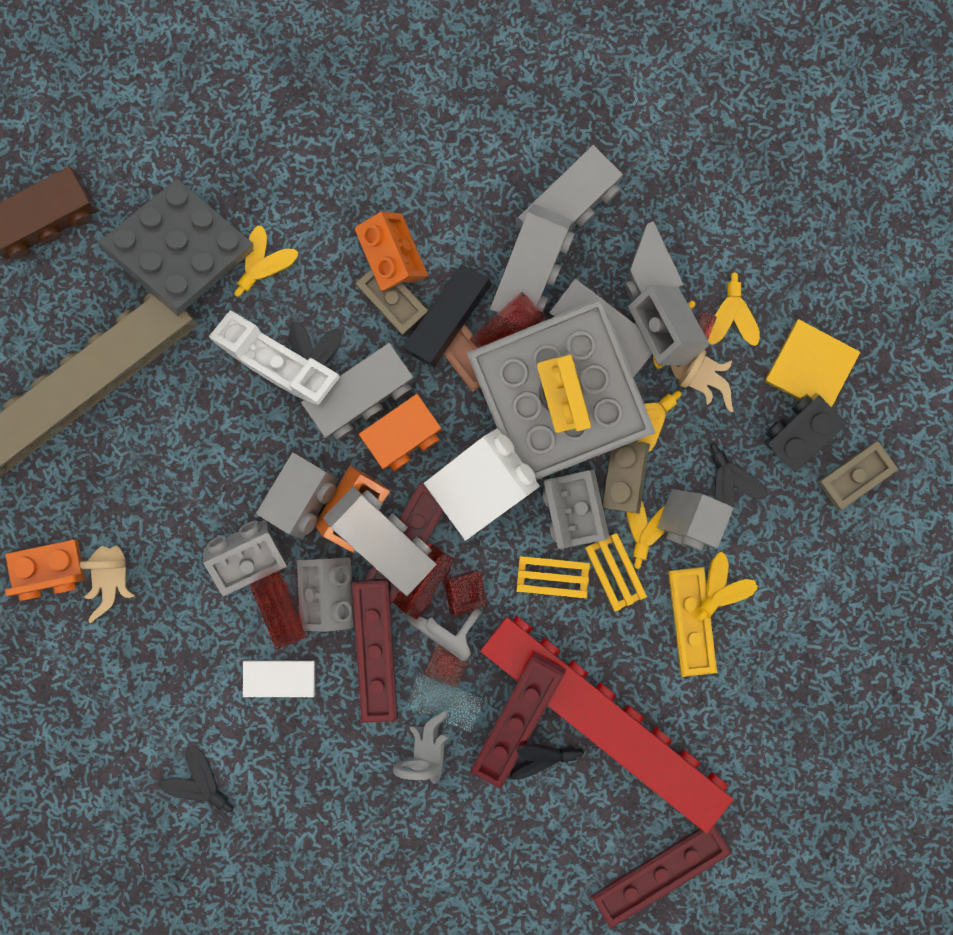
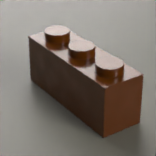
M68 166L0 202L1 257L6 260L9 258L11 260L23 258L30 253L29 248L37 243L46 244L53 242L61 236L60 231L70 226L81 227L92 220L91 215L98 212V209L83 180L75 170Z

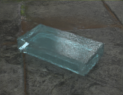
M419 672L406 706L431 717H435L444 710H447L448 715L443 722L471 733L484 698Z

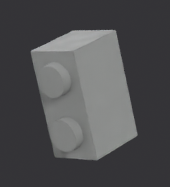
M650 284L628 306L658 365L686 366L710 345L679 287Z
M292 452L256 514L287 534L303 540L305 535L309 534L316 526L317 515L323 505L328 503L335 494V485L339 479Z
M672 489L657 528L668 533L667 540L679 545L689 546L702 551L704 545L718 549L734 507L704 494Z

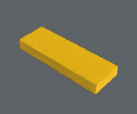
M704 567L668 571L681 677L717 673L711 618L706 617L703 621H698L697 616L700 614L699 608L707 599Z

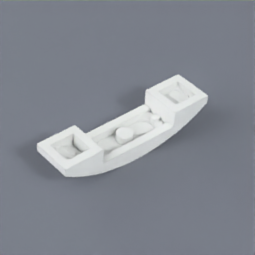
M231 310L209 335V338L251 370L289 393L316 405L321 403L340 378L339 374L314 359L306 360L264 335L255 324Z

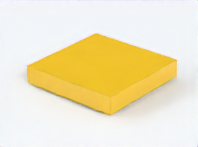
M798 319L793 325L764 382L797 400L805 394L812 397L817 393L832 407L860 352Z

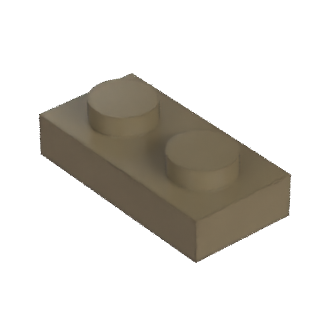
M372 269L355 283L403 337L428 313V310L402 282L389 290H380Z
M634 441L611 450L603 499L604 509L640 514L650 444Z
M875 441L817 481V483L835 508L843 510L899 469L881 444Z

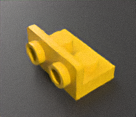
M572 353L539 362L537 369L555 432L561 433L575 428L576 431L591 428L590 417Z

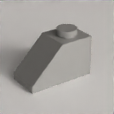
M654 221L648 223L643 230L626 276L628 282L624 286L632 302L650 284L679 287V289L684 285Z

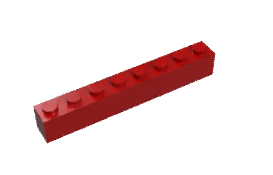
M506 615L480 647V652L516 681H519L534 652L566 669L565 675L547 706L707 834L734 800L725 791L729 785L713 772L707 777L698 770L697 767L701 763L683 749L680 754L669 746L673 740L660 729L655 727L651 732L642 725L641 722L644 720V717L627 704L624 709L613 701L617 695L601 682L595 687L586 680L585 677L588 675V672L574 660H571L569 664L561 660L557 656L561 650L545 637L541 642L536 640L529 634L533 628L523 619L516 615L512 620Z

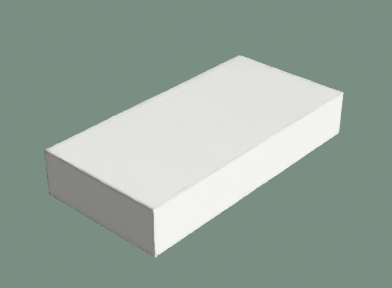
M315 660L243 661V697H315Z

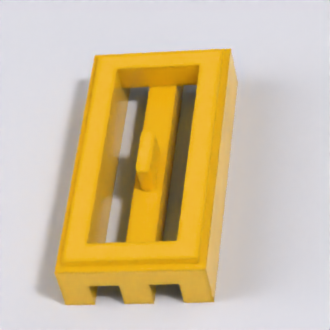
M614 533L609 536L610 539L597 541L584 548L614 612L647 596L618 534ZM612 542L636 591L633 595H630L608 548V544ZM599 548L624 598L620 601L617 600L595 553V550Z
M520 556L516 591L587 598L590 563ZM526 564L582 569L581 576L525 571ZM529 578L580 583V590L524 585V580Z

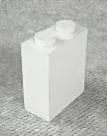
M498 428L483 436L424 482V485L465 541L540 487L533 470L521 461L514 451L511 440L502 434Z

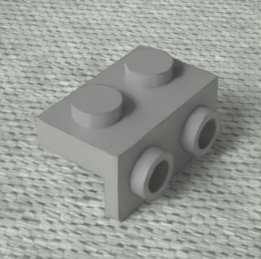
M595 470L544 480L543 500L550 509L552 519L550 533L554 542H557L558 549L610 539Z

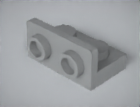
M267 520L248 522L239 529V532L228 537H216L203 549V564L222 596L228 595L287 567V561L271 533L270 524Z
M351 559L297 560L300 631L327 632L352 629L354 627Z

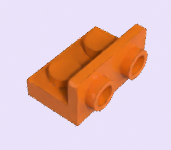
M381 211L355 227V232L380 290L386 291L401 282H418L429 277L402 213Z
M78 539L5 554L12 587L5 589L6 597L18 595L19 601L42 597L40 590L53 588L54 594L76 590L75 583L86 581L84 569L80 568L82 558Z

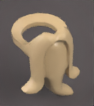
M703 350L686 366L677 367L671 365V369L680 386L684 388L690 386L702 392L706 397L707 405L713 398L712 391L707 385L715 387L722 393L728 411L733 412L729 383L715 373V371L728 370L731 367L732 360L719 364L708 358L706 350Z
M118 545L112 548L101 546L88 561L80 562L81 569H91L92 589L84 598H95L102 588L103 601L90 616L89 623H93L95 619L107 612L114 604L117 587L123 597L131 598L135 596L126 587V562L124 554Z

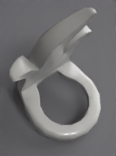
M475 609L456 636L438 625L432 617L426 620L423 617L407 613L406 619L425 636L450 651L461 661H467L471 655L466 641L467 633L471 626L477 622L482 612L479 609Z
M447 710L430 719L425 724L424 731L417 726L410 727L415 737L414 757L395 763L393 767L395 776L408 780L424 781L430 779L433 784L439 781L443 770L444 746L446 740L450 739V735L442 734L438 736L439 725L447 718Z

